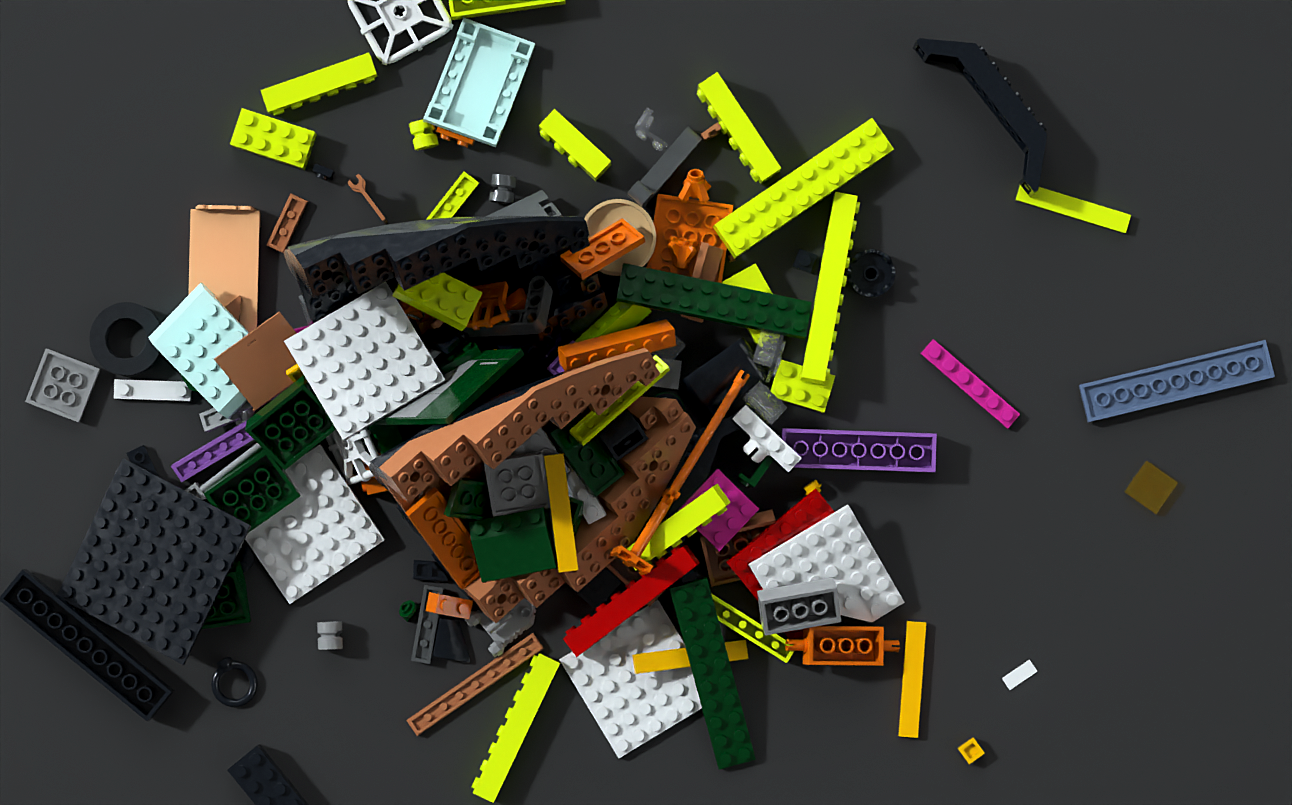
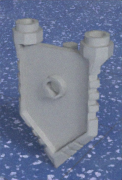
M524 598L497 623L493 622L479 609L471 611L470 619L464 620L470 627L476 626L478 623L483 626L494 640L488 650L496 657L504 653L508 643H511L513 639H516L518 635H521L524 630L529 629L534 624L536 607Z

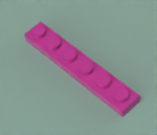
M934 339L920 353L1005 428L1008 429L1020 415Z

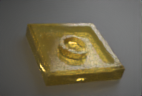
M1145 461L1124 492L1151 512L1157 514L1178 482L1148 461Z

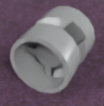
M342 621L317 622V633L320 634L318 649H343V638L339 635L342 633Z

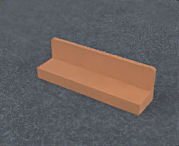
M702 242L692 277L715 282L723 249ZM681 315V317L697 321L700 323H702L704 320L701 318Z

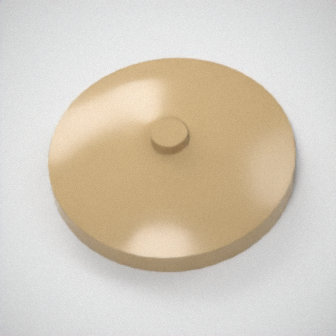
M624 199L604 201L591 209L584 218L590 235L588 238L622 218L645 237V243L598 270L610 276H620L623 263L644 267L652 257L656 245V230L649 214L638 204Z

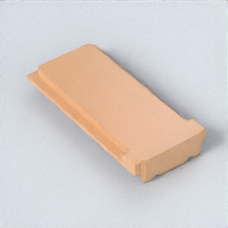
M198 205L196 209H191L189 294L200 283H203L224 307L240 295L242 301L239 323L250 333L257 328L261 211L252 206Z

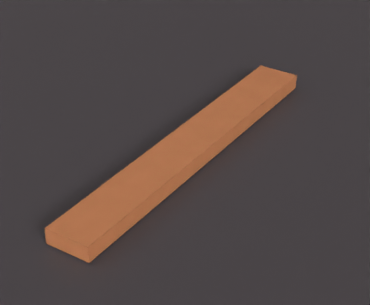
M534 633L530 634L406 721L417 736L540 652L544 647Z

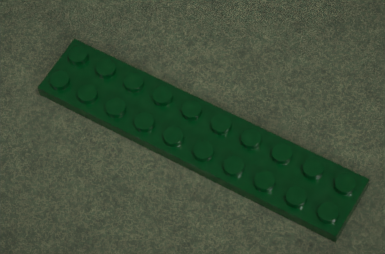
M626 263L622 265L616 301L802 340L806 338L812 304L810 301Z
M707 577L671 586L669 589L718 769L756 760Z

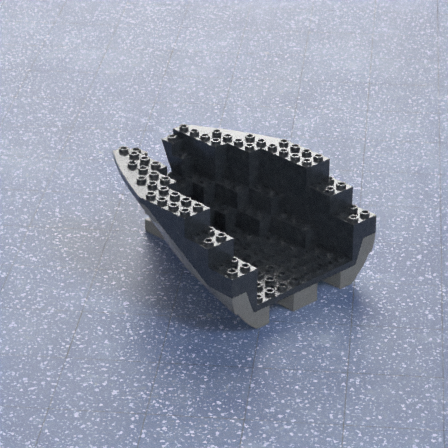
M543 190L485 217L438 218L377 226L288 246V249L284 251L288 268L300 287L302 295L298 297L309 326L384 282L388 284L393 293L398 283L405 291L444 272L471 286L506 281L509 286L508 297L519 288H523L527 296L531 279L535 276H543L553 290L547 324L543 332L529 335L472 337L479 350L522 349L525 355L470 406L511 389L532 383L547 370V367L559 355L558 347L567 345L572 340L576 341L608 307L605 293L601 289L596 273L582 280L560 260V255L568 250L574 254L590 246L588 240L590 235L586 220L583 217L562 216L552 202L550 203L548 196ZM495 306L494 311H500L499 306ZM410 318L409 321L420 337L416 320ZM443 323V324H442V325H447V326H449V327L452 328V329H455L454 327H452V326H450V325H448V324H446V323ZM400 425L403 432H407L419 426Z

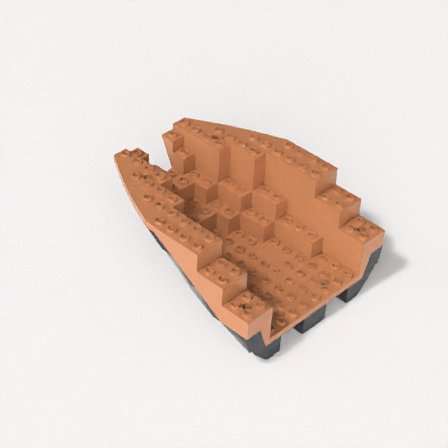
M642 348L511 389L468 407L451 424H434L370 461L369 470L376 480L391 492L399 504L397 509L413 531L423 538L405 512L434 487L448 502L452 485L460 478L487 480L484 463L494 470L541 427L549 437L548 434L557 427L562 429L580 412L584 417L591 411L598 416L601 415L637 381L647 386L660 375L655 366L657 363L650 352ZM639 397L627 407L645 432L648 440L616 461L624 475L597 496L607 515L591 524H588L584 515L582 516L577 534L574 536L578 570L559 573L557 562L556 569L482 583L479 575L462 590L435 553H432L431 556L469 600H473V604L495 623L502 619L524 598L537 608L565 582L575 591L579 592L617 557L609 555L613 548L620 545L627 548L635 541L674 474L696 428L689 415L683 411L676 399ZM459 518L470 534L469 522L477 521V519Z

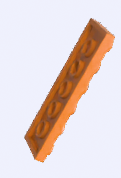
M434 487L406 511L405 514L457 585L463 590L480 575L471 536L459 518L444 515L447 502Z

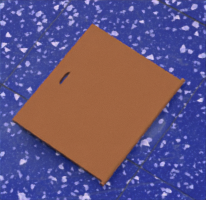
M280 311L214 358L216 363L254 408L252 409L254 412L294 383L287 376L286 370L296 365L297 362L284 341L297 333Z

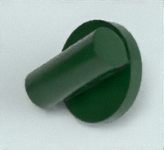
M408 600L400 606L399 614L408 622L420 609V606L412 600Z

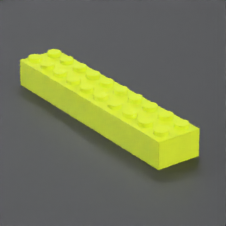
M871 118L714 224L713 228L735 259L890 154L894 148L874 119Z

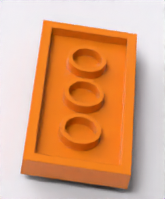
M622 218L588 238L590 246L574 254L568 250L560 255V260L583 280L645 243V237Z

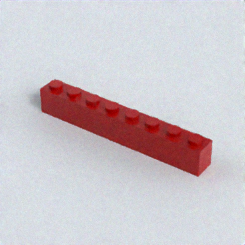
M687 545L675 547L670 551L672 555L667 559L664 556L655 563L657 567L651 570L650 573L641 575L642 578L637 582L632 580L625 586L627 590L623 593L618 591L610 597L612 600L607 605L602 603L595 609L597 613L592 617L588 614L580 620L582 623L576 628L574 625L565 632L567 636L563 640L575 656L581 655L700 564Z

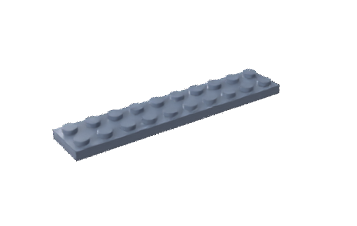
M1266 340L1081 384L1079 389L1087 422L1273 378L1275 375Z

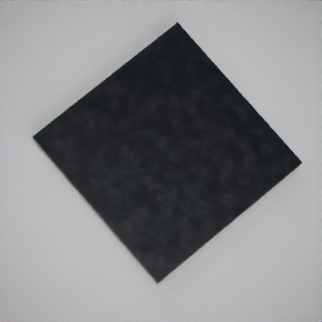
M123 458L58 595L66 602L184 665L251 525Z

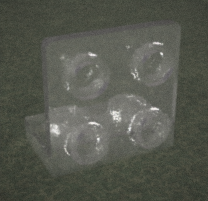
M647 107L634 126L636 136L643 141L648 139L652 142V146L659 151H662V149L667 151L669 144L645 129H649L654 122V111Z
M761 331L752 362L769 367L765 382L769 383L771 377L775 378L786 341L783 340V335Z
M760 381L742 398L750 407L756 409L755 412L768 425L773 424L787 409L783 402Z

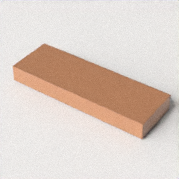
M290 193L267 246L284 253L308 201Z

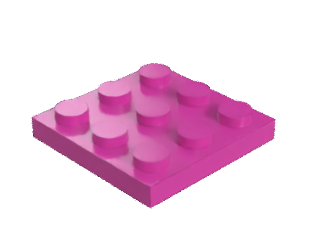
M716 469L677 511H680L714 485L718 484L731 502L726 506L728 510L720 516L714 514L711 517L713 521L704 527L700 524L696 529L720 551L759 508L719 469Z

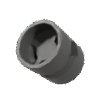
M492 174L491 185L493 189L490 190L489 201L513 204L515 194L512 190L516 187L517 177Z

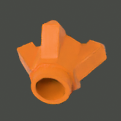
M699 169L690 170L687 178L683 181L684 186L678 196L680 201L685 202L691 197L693 199L699 198L700 202L707 203L709 200L707 191L711 188V185L706 181L703 171Z
M671 236L668 239L669 244L667 246L673 258V266L688 268L690 260L697 252V240L678 239V237Z

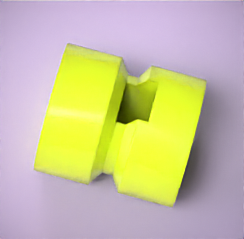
M423 119L409 124L411 135L415 136L413 139L415 151L439 145L437 134L433 133L435 125L424 122Z

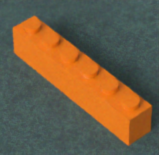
M665 319L558 347L559 364L567 371L642 348L647 349L651 353L676 346L675 329Z

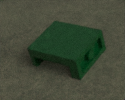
M769 455L766 456L750 479L740 473L737 476L740 478L739 483L747 488L750 486L755 487L774 458Z

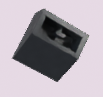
M627 408L597 434L616 461L648 440L645 432Z

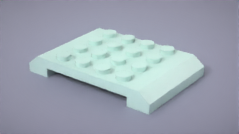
M463 17L456 40L423 121L496 147L532 57L535 43Z
M200 283L148 338L158 351L221 415L230 419L247 400L216 363L214 358L249 334V332L215 298L216 296L203 283Z

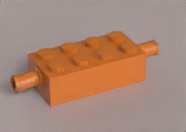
M878 626L810 627L803 629V639H786L785 644H793V646H785L786 651H803V664L883 666L884 652H899L900 647H892V645H900L899 640H884V627Z

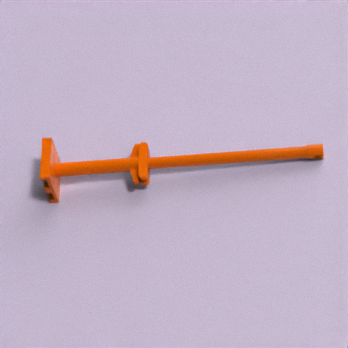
M740 370L733 381L734 383L672 485L661 495L663 498L632 549L629 551L620 545L613 548L610 552V556H617L623 560L622 563L624 565L632 566L639 570L638 574L645 575L650 573L653 568L651 564L641 559L640 556L673 502L681 495L679 490L739 391L750 377L749 374H746L743 379L741 378L745 371Z

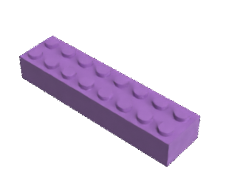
M781 429V439L802 458L793 468L933 473L936 471L937 434Z

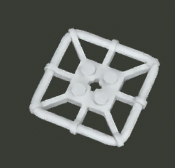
M348 0L349 8L361 28V34L365 35L376 57L383 65L394 63L416 50H422V47L444 36L453 28L451 17L441 0H433L444 21L422 14L418 5L426 0H379L377 2L372 0ZM356 2L375 7L381 19L367 25ZM397 7L405 9L403 16L400 17L394 14ZM424 21L441 26L442 28L418 41L411 27ZM382 24H385L390 33L384 54L371 32ZM407 30L414 43L390 56L395 36Z
M366 428L360 434L357 433L343 441L337 429L326 437L329 444L328 449L332 451L348 485L361 481L367 482L374 477L371 471L366 470L363 465L364 462L369 466L371 464L370 461L379 456L370 436V429ZM365 444L369 450L370 455L365 451ZM353 465L358 473L356 476L353 474Z

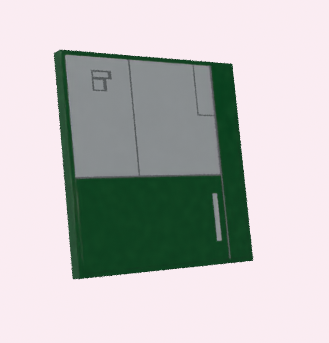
M522 349L480 350L482 354L444 374L443 377L446 380L444 383L377 421L375 424H451L525 354Z

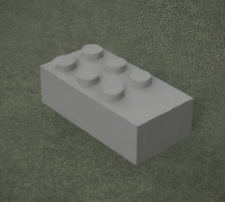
M833 577L757 591L761 625L765 635L841 622L838 591Z

